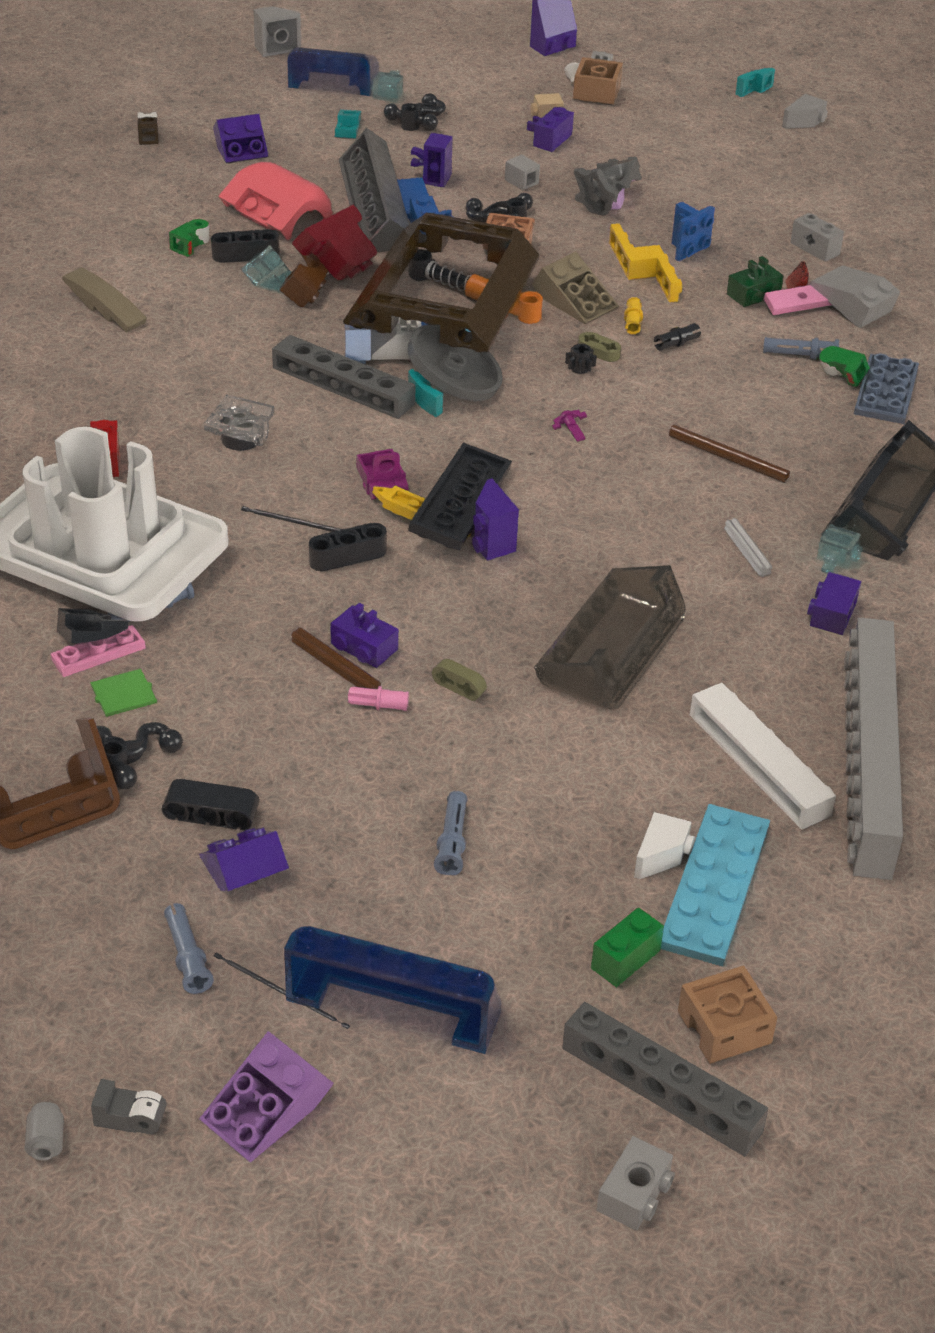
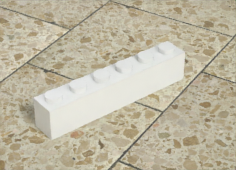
M719 683L693 694L690 716L801 830L832 816L836 798L832 789L826 786L813 773L811 768L806 766L771 729L767 728L757 718L755 713L738 699L734 692H731L723 683Z

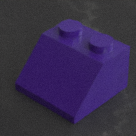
M492 478L486 481L476 501V511L473 516L475 533L472 538V544L475 551L481 553L487 561L516 552L519 517L518 507Z

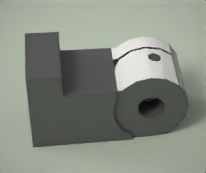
M100 1079L91 1104L93 1123L96 1127L133 1133L155 1134L159 1130L167 1102L156 1092L146 1090L137 1092L116 1088L115 1081Z

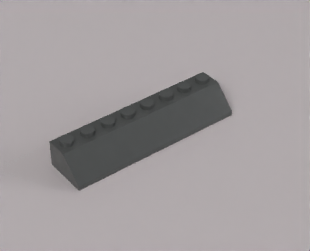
M365 128L339 158L349 205L354 204L362 215V220L358 224L359 228L373 243L377 252H385L391 249L402 230L409 225L387 142L368 128Z

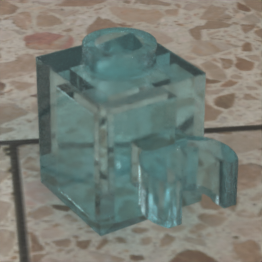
M391 70L390 73L379 71L377 76L372 79L370 90L373 91V99L398 102L403 94V75H399L400 71Z
M829 524L820 539L817 560L825 562L821 571L833 573L836 566L848 570L853 561L858 562L863 549L862 546H859L861 534Z

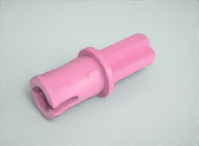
M381 686L378 689L351 687L349 689L348 703L375 706L376 710L391 708L407 711L409 692L390 691L382 689Z

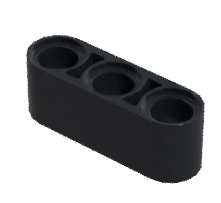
M272 229L215 233L211 236L212 259L220 263L275 259L280 255L279 233Z
M368 523L312 537L309 540L310 567L316 571H328L383 557L387 551L386 527L380 523Z
M176 779L169 786L161 810L163 815L171 820L178 818V821L204 825L207 822L210 826L230 829L240 827V830L245 831L252 826L260 799L255 792L246 788Z

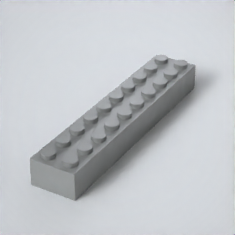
M858 617L856 629H850L849 647L852 648L850 651H846L844 658V668L849 669L845 674L844 688L850 689V691H846L845 708L850 709V711H847L845 719V729L850 730L846 735L845 750L851 751V754H847L846 772H851V775L847 777L846 794H852V798H848L846 816L852 817V821L849 820L847 826V840H852V844L848 846L847 863L853 864V876L892 880L903 839L894 621Z

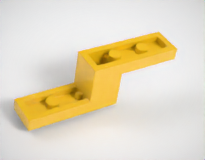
M620 223L611 224L609 244L628 280L655 277L669 302H678L679 293L682 292V281L678 279L674 266L670 265L668 256L664 254L660 245L634 247L633 244H630L627 232L623 231Z

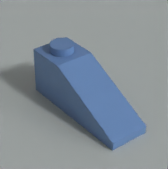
M344 324L345 357L366 364V360H371V330L365 328L357 329Z

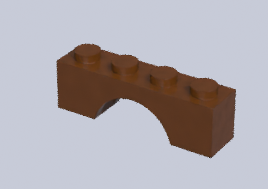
M301 254L307 266L299 263L285 278L279 291L302 308L308 302L312 304L320 294L319 290L327 281L325 278L330 274L314 254L308 256Z

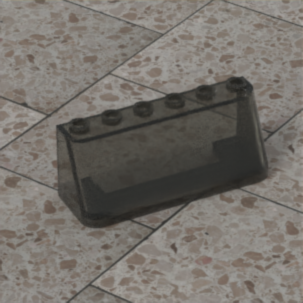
M671 565L612 568L534 666L540 682L547 687L603 709H618L685 618V602Z

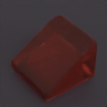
M801 261L785 280L787 289L808 285L809 272L805 261Z

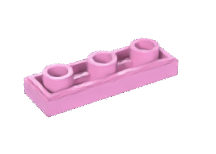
M811 285L767 292L764 296V301L772 315L832 305L828 302L827 298Z
M131 625L125 631L106 639L66 646L62 650L51 653V660L61 675L66 677L143 650L146 646L143 638L135 627Z

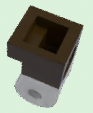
M138 112L139 145L159 144L156 112L151 114Z

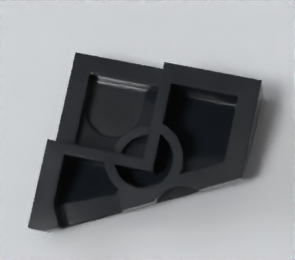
M58 608L57 632L70 643L98 641L128 629L129 621L125 619L111 620V615L97 613L89 609Z

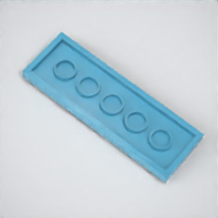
M708 804L664 925L661 949L723 967L769 829L770 820Z

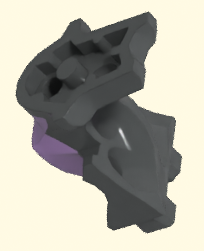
M629 157L623 161L609 159L608 162L597 163V168L592 170L576 168L574 174L580 192L575 196L576 201L583 203L591 213L602 216L608 214L611 209H620L625 198L624 190L630 188L632 181L642 179L637 157Z

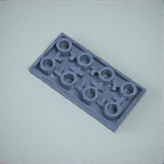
M882 353L870 354L868 359L870 369L863 378L854 414L904 424L919 363L913 362L908 358H891Z

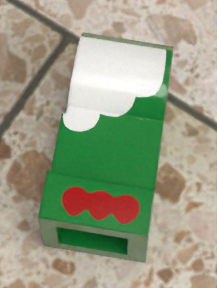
M203 219L191 220L169 232L170 250L186 257L194 254L193 248L209 241V223Z
M837 346L826 347L820 353V361L824 371L832 376L839 375L845 377L848 385L854 387L859 385L870 369L866 356L862 353Z

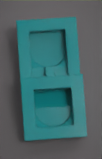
M758 69L738 76L735 95L744 97L753 91L762 93L773 87L775 69Z
M340 109L338 122L335 127V137L356 139L361 120V111Z
M410 369L408 371V382L415 384V402L434 417L439 416L443 413V393L432 388L431 383L419 372Z

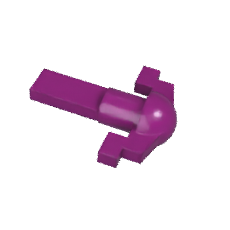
M579 409L573 411L565 410L553 420L552 428L554 430L561 429L560 424L565 423L577 442L583 441L586 438L574 418L578 417L582 420L587 418V414L585 411L581 413Z

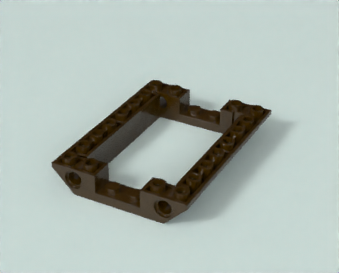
M426 212L402 230L347 313L343 324L357 329L376 330L378 333H392L399 322V317L403 320L421 321L428 325H440L439 343L447 344L450 347L468 348L475 352H489L537 264L539 253L519 229ZM448 237L453 240L463 239L473 241L476 244H488L487 261L497 264L473 309L390 293L419 247L426 248L431 253H441L448 243Z

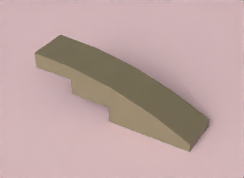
M81 267L62 277V280L91 311L97 309L107 321L114 320L125 332H129L146 323L147 317L129 299L96 274Z

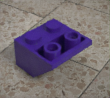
M260 114L216 120L213 131L217 148L225 163L269 157Z
M264 827L240 832L237 834L238 840L236 841L234 838L210 843L207 845L208 851L199 854L220 891H230L289 869L277 831H265Z

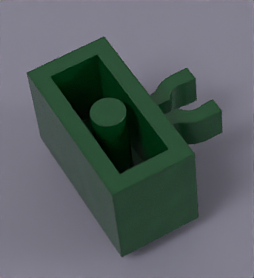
M761 256L758 263L754 260H749L748 269L729 275L726 294L743 307L764 301L765 293L782 290L784 275L770 266L768 259Z

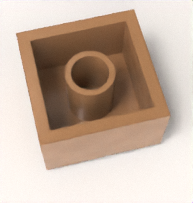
M582 57L574 78L573 99L614 104L621 87L623 62Z

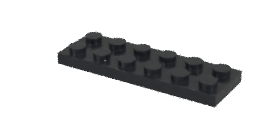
M463 442L410 521L408 531L417 534L421 538H427L443 544L447 548L460 551L475 527L473 516L476 511V501L486 481L492 478L500 486L510 470L512 461Z

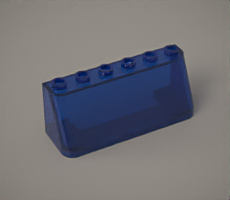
M303 926L294 930L284 947L286 1001L319 1009L330 984L460 1018L452 1037V1046L486 1054L501 1014L502 1005L495 982L488 973L312 926Z

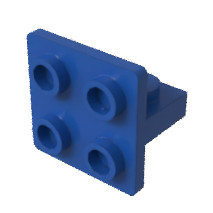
M684 202L676 204L671 244L676 246L675 260L680 261L710 246L715 207L708 206L698 211Z

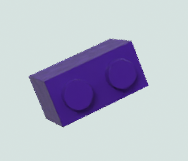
M828 572L825 581H819L815 592V598L817 599L812 598L807 611V615H811L810 626L843 635L857 604L862 581Z

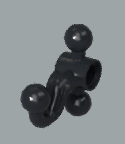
M428 93L423 96L422 103H406L401 106V110L394 103H390L385 106L383 113L385 118L390 121L397 118L401 119V128L403 130L415 131L419 129L421 124L425 130L432 131L438 125L436 116H439L446 110V105L443 101L438 100L434 94Z
M521 193L507 201L493 203L484 210L483 204L479 199L471 198L466 202V215L469 219L477 222H486L489 213L527 217V210L532 207L533 198L528 193Z
M159 722L143 724L137 730L136 740L129 741L113 736L112 731L106 726H97L116 786L120 789H130L135 785L138 776L136 770L128 764L136 762L142 757L148 746L149 735H159L158 742L160 748L167 753H175L180 750L183 744L181 733Z

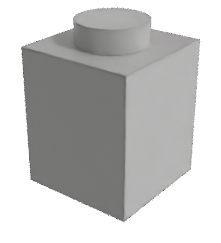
M522 154L506 161L505 180L521 190L539 183L540 164Z

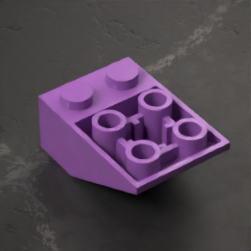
M268 1031L199 1119L244 1158L252 1162L314 1110L334 1083Z

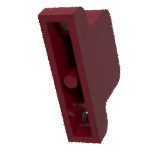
M354 204L305 228L292 242V245L302 255L314 254L337 280H344L347 277L353 279L361 271L364 273L374 264L371 260L377 255L376 247L359 228L358 224L362 220V215Z

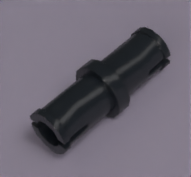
M696 323L682 328L674 327L670 332L654 337V342L662 341V343L656 344L655 347L657 350L662 351L675 345L677 347L682 346L686 341L697 339L701 336V331L693 333V331L700 329V327Z

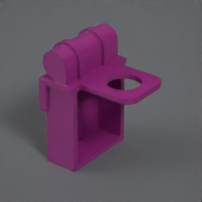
M393 449L356 455V468L363 480L365 492L367 495H370L371 500L378 499L372 493L374 486L386 488L398 486L409 491L406 472L403 471L400 465V456Z

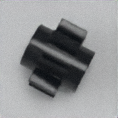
M576 344L571 347L570 352H566L565 363L568 364L569 370L578 374H584L588 371L591 372V368L596 366L597 355H593L594 350L590 346Z

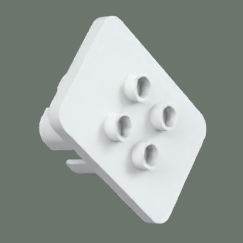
M92 427L73 428L55 440L58 463L44 467L43 458L39 456L34 457L23 468L24 484L0 503V570L129 621H146L157 616L228 546V530L224 521L156 495L153 458L151 451L147 447L130 441L127 444L129 462L127 484L114 480L108 434Z

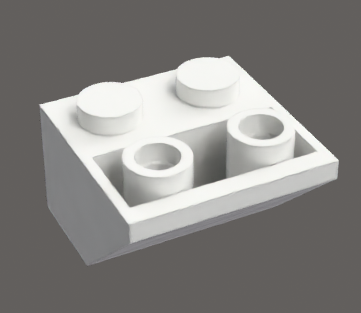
M399 317V322L392 333H378L376 330H371V359L410 360L407 349L408 342L414 331L421 327V321L403 320Z

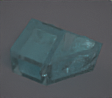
M270 245L241 268L254 286L283 294L279 291L285 278L291 273Z

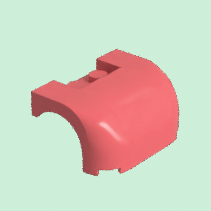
M271 162L254 163L240 170L218 196L226 207L232 205L241 215L266 229L280 231L287 240L291 239L293 228L298 219L307 211L317 210L324 219L333 213L331 201L322 188Z

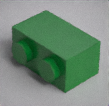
M636 908L593 944L591 969L617 988L661 951L664 925L641 908Z

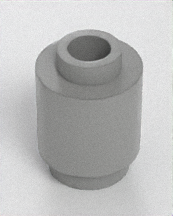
M51 1102L37 1103L27 1115L24 1149L28 1155L37 1160H49L62 1151L64 1116L58 1105Z

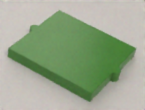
M141 669L90 682L96 695L95 702L100 704L106 717L157 703V699L151 690L152 683L147 682Z

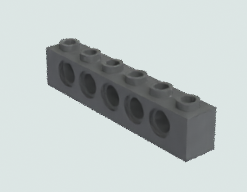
M292 335L287 336L272 348L273 369L399 419L415 405V384Z
M585 1001L565 1023L563 1050L745 1157L763 1134L769 1109L767 1106Z

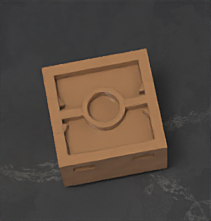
M744 965L683 984L681 987L678 1013L687 1028L693 1027L701 1037L699 1047L709 1064L772 1044L777 1016Z

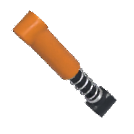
M418 249L409 263L408 275L413 280L433 279L435 282L441 281L443 285L449 284L451 288L457 287L459 291L464 290L467 297L478 300L489 279L477 274L465 276L462 271L457 273L454 268L452 270L447 269V265L444 267L439 266V262L432 259L431 252L424 249ZM533 291L521 292L510 314L518 316V319L523 323L533 324L539 322L542 317L543 297L541 294Z

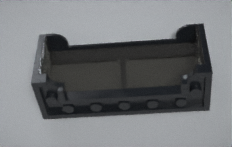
M908 420L878 451L821 535L827 540L887 561L894 554L900 556L909 545L906 542L908 539L907 532L935 491V441Z

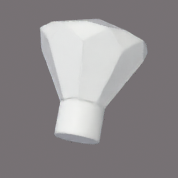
M576 62L568 64L564 69L565 75L571 80V86H574V78L579 63Z

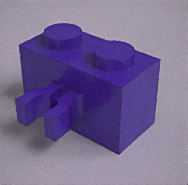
M554 107L542 118L534 116L533 122H527V130L534 132L533 146L553 152L572 135L574 112L568 111L563 107Z
M431 133L424 144V150L418 147L412 148L411 155H416L420 159L413 158L410 166H423V180L426 185L445 187L451 177L453 136Z
M358 603L356 606L352 605L330 623L331 644L336 649L344 650L355 656L362 663H368L377 668L398 650L399 629L377 618V611L372 609L369 613L365 612L364 605Z

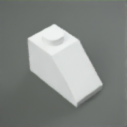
M654 812L637 855L634 878L642 879L679 866L684 854L690 855L693 848L695 836L690 835L691 822Z

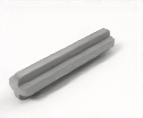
M736 518L726 520L725 531L760 577L770 575L771 563Z

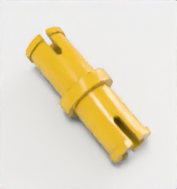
M631 297L627 300V309L624 312L625 329H627V333L632 335L639 333L641 329L640 323L643 320L642 302L640 303L641 300L637 297Z

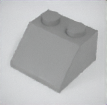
M274 6L253 9L255 47L263 57L301 51L300 12Z

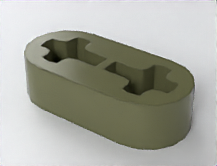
M583 332L579 335L578 344L590 346L594 350L593 355H597V358L607 362H614L620 359V343L594 332Z
M443 659L432 669V677L437 684L471 701L477 700L487 689L486 681L479 673L451 659Z

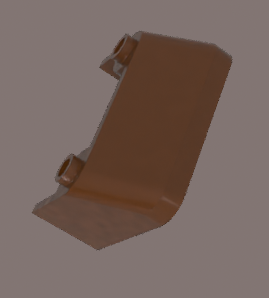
M94 718L76 719L86 750L77 752L68 759L66 771L70 782L12 803L7 791L0 786V846L7 849H17L107 816L118 808L120 795Z

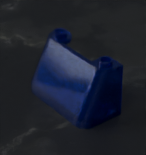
M297 47L291 50L287 59L288 88L298 89L302 81H309L310 72L349 76V86L355 85L360 90V95L370 96L379 74V62L375 56L370 54Z

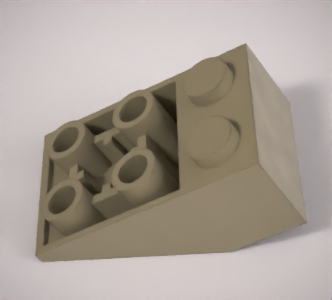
M576 251L543 267L532 283V286L541 294L543 300L584 324L619 307Z

